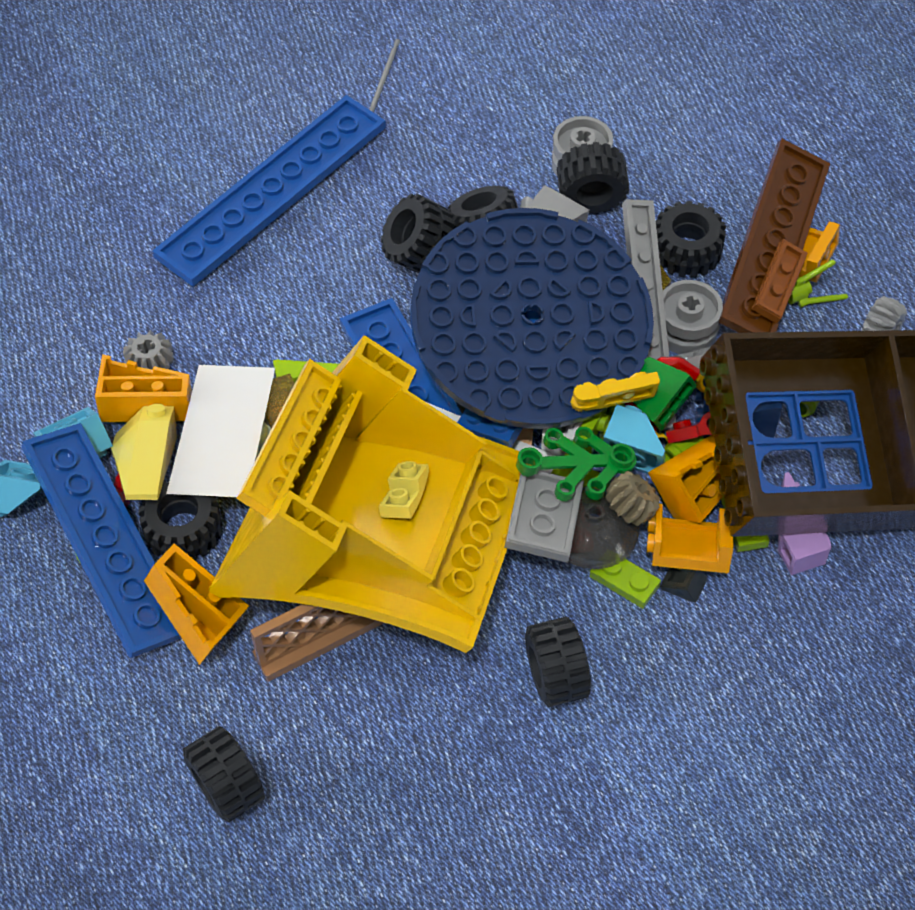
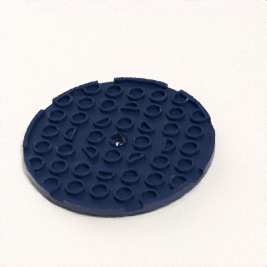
M538 208L504 209L487 213L486 217L471 223L465 222L443 237L430 251L422 264L413 287L410 307L412 336L416 350L430 376L442 390L466 409L481 417L508 426L527 429L558 428L576 424L603 412L609 407L588 411L583 410V412L572 409L570 401L574 388L586 382L597 386L607 379L622 380L640 372L652 342L654 326L652 303L643 277H639L631 264V258L615 241L596 227L580 219L576 222L569 218L558 216L559 212ZM530 310L535 311L539 314L540 319L532 323L523 314Z

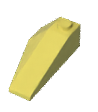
M162 404L143 406L116 433L111 452L115 459L116 469L120 475V482L126 500H158L177 440L174 406H164Z

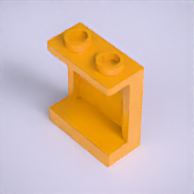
M829 221L824 231L814 228L809 229L803 250L808 254L798 277H802L829 262L839 244L840 224ZM822 273L813 277L809 281L817 283Z
M659 503L660 508L648 520L646 552L652 553V566L729 573L733 553V537L730 536L729 526L725 524V509L719 508L717 523H697L682 519L663 518V504Z

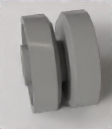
M575 116L564 120L556 127L553 134L552 169L556 176L558 161L562 159V155L565 152H570L571 148L575 146L580 147L584 143H587V145L593 144V142H599L601 145L607 143L611 145V148L613 147V134L607 124L596 118Z
M681 280L666 287L663 290L669 351L682 354L712 346L718 337L719 319L723 310L722 299L718 292L708 284L697 280Z

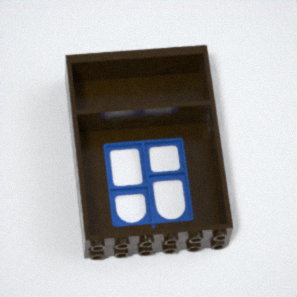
M915 330L723 333L701 357L699 369L701 375L704 376L706 385L704 399L706 405H709L711 415L709 430L715 439L714 460L720 469L719 490L725 499L724 520L725 524L729 526L731 537L915 528ZM800 402H845L851 425V435L807 436L804 432ZM762 403H784L788 411L791 437L771 438L761 434L753 422L755 408ZM825 449H853L857 456L861 477L860 484H830L827 478L823 451ZM772 451H808L811 457L815 484L813 486L779 487L771 484L764 477L761 470L763 457Z

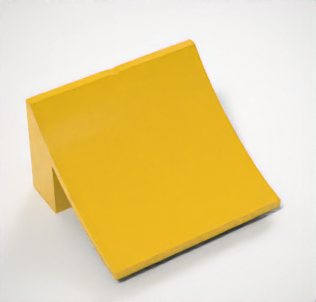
M365 335L332 373L309 359L295 382L236 498L250 508L208 591L219 598L236 597L276 600L346 612L424 635L467 653L474 646L508 549L504 548L520 478V472L516 467L519 451L473 434L409 392L408 388L417 369ZM413 461L416 464H428L429 473L426 485L412 518L381 517L379 505L390 490L388 478L398 463Z

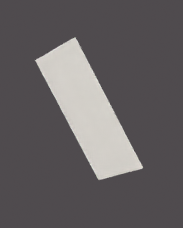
M199 365L166 494L238 496L255 463L275 368Z

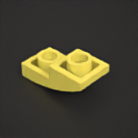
M413 461L398 463L388 478L390 490L379 505L381 517L412 518L426 485L429 473L428 464H416Z

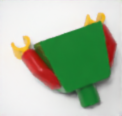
M647 357L640 372H646L647 374L658 373L660 383L654 397L625 403V406H635L642 413H645L658 438L663 437L668 442L665 434L657 433V428L661 431L665 428L696 387L700 392H705L706 387L703 385L704 376L701 375L699 368L681 357H660L657 360Z

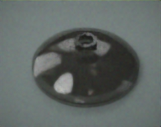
M583 487L568 562L588 569L612 567L624 561L635 549L639 537V526L634 525L632 522L626 523L624 518L617 516L615 510L610 509L611 503L605 497L607 495L606 490L601 499L593 500L586 495V487ZM591 487L595 491H600L597 487Z

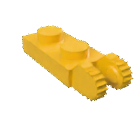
M638 372L622 380L607 379L597 386L586 382L574 388L570 403L572 409L583 412V410L601 409L654 397L660 379L657 372L648 374L646 372Z

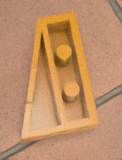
M102 354L95 393L96 405L102 422H128L143 406L152 404L174 406L175 421H185L192 394L189 374L156 366L152 370L138 367L137 362L130 360L126 364L112 361L111 356Z
M710 435L648 472L672 517L675 519L701 523L723 497L719 490L720 469L714 460V450L716 447L714 435Z
M173 544L153 565L144 582L200 665L238 622L249 605L240 598H219L208 590L215 577L176 544Z

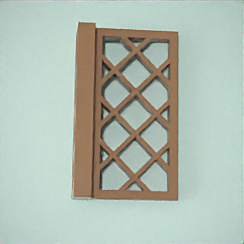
M301 604L250 630L255 649L252 651L253 657L267 682L382 625L383 622L337 610Z

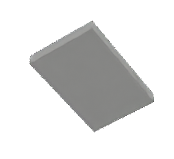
M542 471L530 477L523 476L520 473L504 548L568 563L584 481H581L575 487L571 500L561 501L556 498L554 491L558 481L566 477ZM561 488L563 492H569L567 489Z

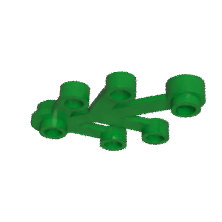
M579 427L575 432L573 441L563 436L561 430L550 428L545 432L544 445L549 449L560 448L569 455L543 457L537 449L528 447L519 452L516 467L523 476L527 477L537 474L540 470L574 468L565 479L558 481L554 494L561 501L572 499L575 487L593 467H605L597 478H592L588 481L585 493L590 499L598 500L603 497L607 484L617 473L631 472L637 460L634 450L629 445L619 443L612 447L594 435L593 431L588 427ZM549 437H555L557 440H551ZM590 446L600 454H591L583 448ZM591 487H597L600 491H595ZM561 488H565L569 492H563Z

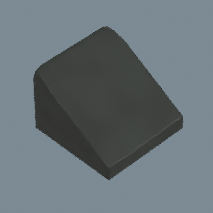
M669 568L660 588L682 599L696 603L706 584L707 576L703 571Z

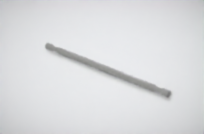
M395 39L394 47L390 52L369 108L372 112L375 110L396 54L397 46H399V39Z

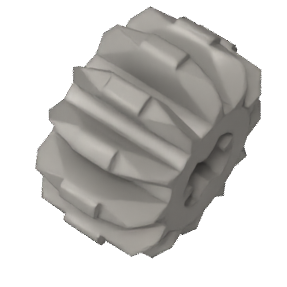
M883 296L877 299L866 315L862 331L901 330L907 314L905 305L891 297Z
M149 330L147 335H142L138 332L137 338H128V346L123 347L125 364L130 360L137 362L138 367L152 370L156 366L169 369V365L174 360L172 344L168 339H165L162 332L156 335L151 330Z

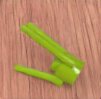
M829 260V262L806 275L798 277L788 303L792 305L797 302L799 307L802 308L809 304L847 299V294L808 298L809 294L812 293V286L809 280L835 265V260Z

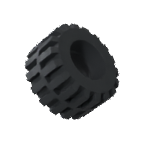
M593 142V144L588 145L587 143L581 144L580 147L575 146L570 149V152H565L562 155V159L557 163L559 193L589 209V213L598 214V212L610 211V208L619 206V202H624L626 194H629V180L625 157L623 153L619 152L618 148H611L610 144L604 143L601 145L599 142Z
M486 186L474 189L458 197L448 206V211L453 215L452 219L455 222L453 229L465 222L471 223L486 217L487 213L518 208L513 191L508 187Z
M411 194L407 198H402L399 204L392 208L390 215L388 214L387 221L382 229L381 243L383 245L381 248L385 253V257L392 262L419 273L430 251L443 237L453 230L455 222L452 219V213L447 208L420 194Z
M686 201V204L681 202L674 203V207L667 206L664 212H660L657 217L656 230L660 267L662 269L667 268V272L672 275L678 273L679 277L690 275L691 278L697 277L699 273L705 275L709 269L713 270L716 268L717 263L721 260L726 235L725 222H722V217L719 213L714 214L715 209L711 207L706 208L700 202L698 204H692L693 201ZM682 238H691V239H694L695 241H688V240H684V239H682Z
M164 480L158 500H141L142 506L139 507L138 511L140 525L148 547L152 548V552L157 557L161 554L163 555L173 544H176L194 560H196L195 556L199 554L204 557L208 554L207 548L214 549L217 545L216 538H220L222 533V520L216 496L166 494L169 482ZM188 513L195 515L192 521L182 526L166 524L172 517L178 514Z
M565 616L527 626L525 645L528 662L537 692L546 706L553 707L587 698L591 688L589 664L581 636L571 619Z
M216 727L183 748V756L188 769L212 808L223 820L229 823L265 799L263 785L251 762L234 737L223 727Z

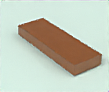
M785 239L779 242L751 308L753 311L774 323L781 320L808 254L806 251Z

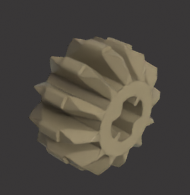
M627 471L615 477L606 489L607 495L605 497L611 503L610 509L615 510L617 516L624 518L628 524L632 522L634 525L639 526L650 520L660 508V498L655 494L656 489L648 484V480H643L640 474L634 475L632 472Z

